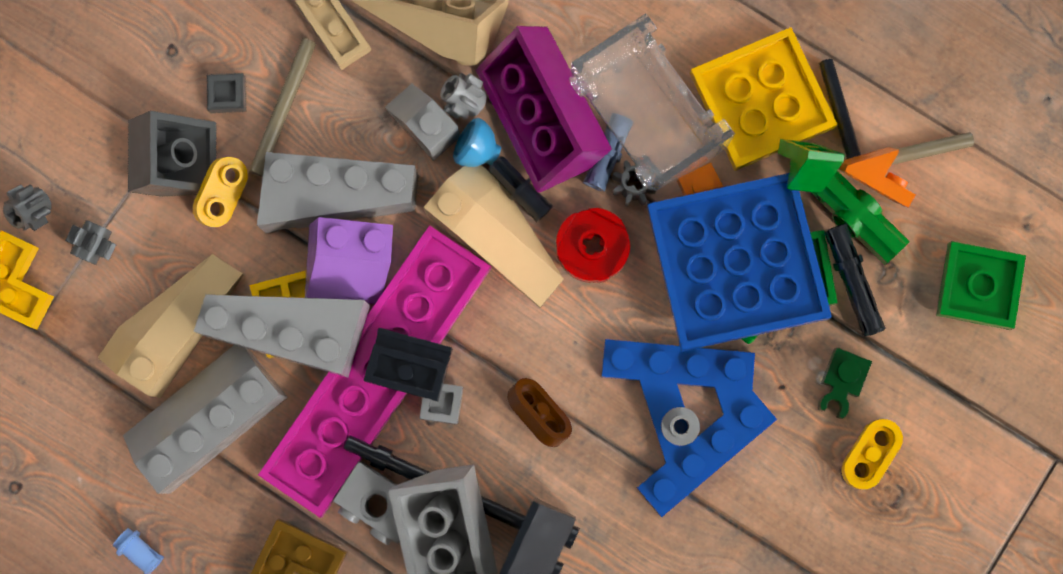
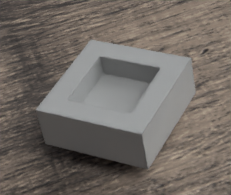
M443 384L438 402L423 398L420 419L458 425L464 387Z

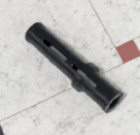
M847 223L825 230L824 235L835 260V263H833L834 270L839 271L862 336H871L884 331L886 327L878 311L876 301L861 264L864 261L862 254H858Z

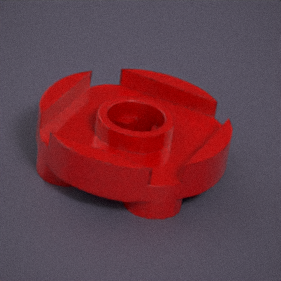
M588 208V210L576 212L566 218L559 228L556 238L557 259L564 270L573 278L586 283H604L617 275L627 262L630 253V240L626 227L618 216L602 208ZM594 236L599 237V245L603 248L602 252H594L592 255L587 254V247L582 244L585 239L592 240Z

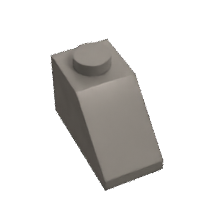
M412 83L385 106V109L433 161L460 137L458 126L431 97Z

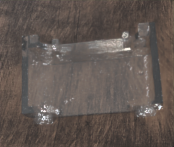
M645 13L573 61L571 64L573 76L569 78V81L580 97L585 95L635 163L637 166L635 173L641 183L646 188L652 186L658 190L726 150L735 133L725 119L718 123L712 122L714 113L711 109L705 112L664 56L666 48L662 43L657 45L656 40L651 35L657 30V27Z

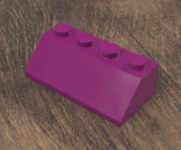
M517 26L475 69L479 79L483 81V87L536 192H543L591 169L612 150L548 27Z

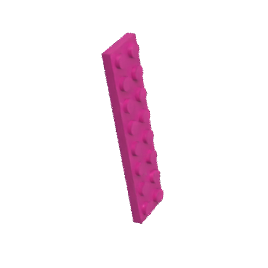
M429 225L367 315L349 377L327 373L258 476L319 518H323L357 463L363 459L344 449L349 436L351 435L372 445L407 394L363 381L378 335V328L441 344L491 270V266Z

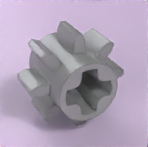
M460 73L459 77L457 75L451 76L444 83L441 90L442 101L447 103L444 111L456 119L462 117L466 120L468 116L474 117L478 115L486 103V94L480 89L483 81L471 73L467 76L463 73Z

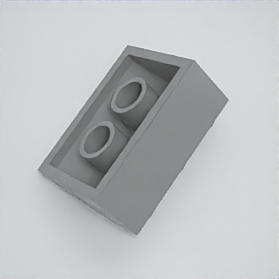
M474 464L438 469L393 486L388 490L407 574L498 573Z

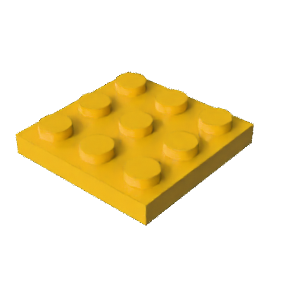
M792 27L690 70V76L734 171L778 153L780 139L804 142L833 130L837 126V122Z

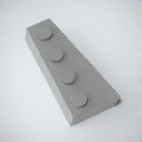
M266 152L257 226L265 233L279 232L282 229L309 227V224L318 217L349 220L415 211L419 174L415 165Z
M205 295L194 332L208 338L348 378L370 305L365 300Z

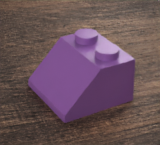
M318 217L309 224L305 298L365 300L368 304H376L383 293L391 264L393 225Z

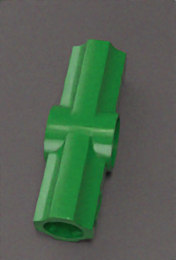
M837 171L822 192H811L832 213V219L838 226L847 223L851 238H857L884 265L889 263L910 242L882 215V208L879 203L862 189L857 190L840 172Z

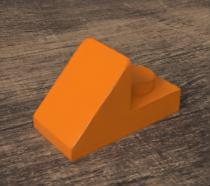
M887 147L846 159L838 169L872 190L909 208L916 194L905 189L909 183L891 172H888L887 176L884 177L898 155L899 149Z

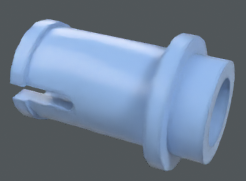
M129 528L126 529L113 543V546L117 549L116 554L118 556L123 554L142 570L144 574H151L164 557L159 555L139 537V531L133 532Z

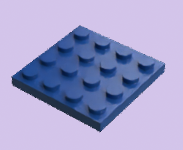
M789 173L647 204L681 352L829 320L832 317L800 191L787 189Z

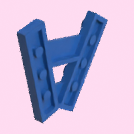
M605 339L601 378L640 381L665 459L664 465L636 487L660 517L668 513L777 420L753 392L755 353L696 348L681 352L680 346ZM678 385L715 388L723 415L688 445L678 446L667 441L661 430L663 417L673 408H685ZM678 419L674 423V430L678 434H683L687 431L688 424L685 420Z

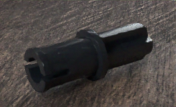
M501 156L489 167L490 173L511 193L509 199L511 201L515 199L536 223L553 208V205L545 197L536 192L530 178L526 180L505 157Z

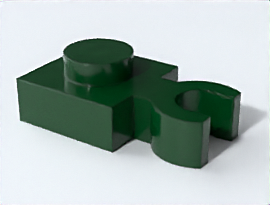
M835 348L821 381V384L829 386L831 389L828 394L820 398L818 410L821 412L825 411L828 402L834 400L839 405L836 418L843 419L849 412L847 396L848 394L854 397L860 396L872 361L840 348Z

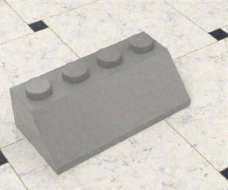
M233 345L126 432L123 437L134 464L158 494H171L288 397L249 349Z

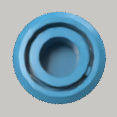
M475 118L462 131L453 152L455 164L466 167H477L485 163L491 165L499 157L501 146L496 144L495 135L491 127L484 120Z

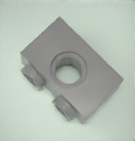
M358 462L333 502L341 506L338 513L355 524L361 519L373 527L369 533L386 545H389L391 541L397 544L400 543L388 492L391 487L397 484L364 462ZM377 494L382 495L388 504L387 511L381 517L374 516L368 506L370 499Z

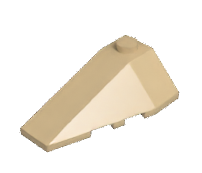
M351 0L442 57L456 60L458 64L466 66L478 64L491 52L508 7V0Z
M482 165L462 167L444 182L423 207L427 216L474 255L489 264L495 272L541 308L564 278L514 200L511 201L509 199L511 195L507 189Z
M210 255L120 325L98 356V359L116 375L146 395L161 398L202 338V335L194 332L205 295H231L244 274L215 255Z

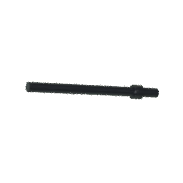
M350 435L344 446L345 450L371 461L370 466L384 471L386 468L410 480L430 473L421 467L392 455L393 450L380 444L378 447H375ZM481 496L486 515L518 530L520 529L525 515Z

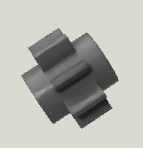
M626 160L623 164V174L619 172L613 173L612 179L620 183L613 190V195L622 194L626 198L625 206L627 207L631 200H638L644 206L646 203V192L655 194L657 191L656 186L649 184L656 177L657 173L656 171L647 172L644 169V160H641L638 166H631ZM629 177H633L635 181L642 180L639 190H636L634 185L627 186Z
M20 184L6 193L9 200L4 202L3 213L13 227L22 228L24 231L31 228L35 231L48 223L45 216L51 213L52 204L50 198L42 189L38 187L33 188L31 184L24 188Z
M88 220L85 221L82 228L72 225L65 240L73 245L69 254L94 265L97 264L100 257L109 260L117 244L109 241L112 231Z

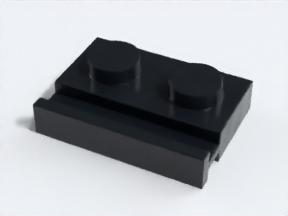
M378 328V335L363 381L438 402L453 348Z

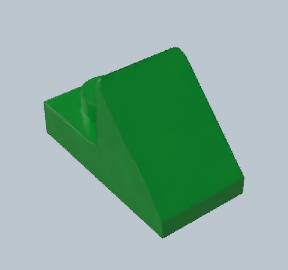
M780 139L778 154L790 159L787 189L796 191L822 192L842 165L845 154L817 143Z

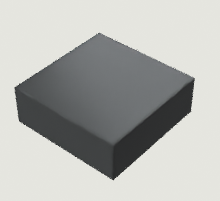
M243 73L207 75V110L209 113L246 112V77Z

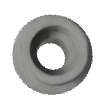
M677 407L665 414L662 419L661 430L667 441L674 445L684 446L692 443L697 438L700 431V423L693 411L684 407ZM678 419H683L688 424V429L683 434H678L674 430V423Z

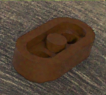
M522 378L509 389L507 399L510 407L541 443L549 447H558L570 437L572 425L569 418L539 383L529 378Z

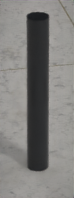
M833 59L823 60L819 63L837 122L846 158L850 159L860 156L861 152Z

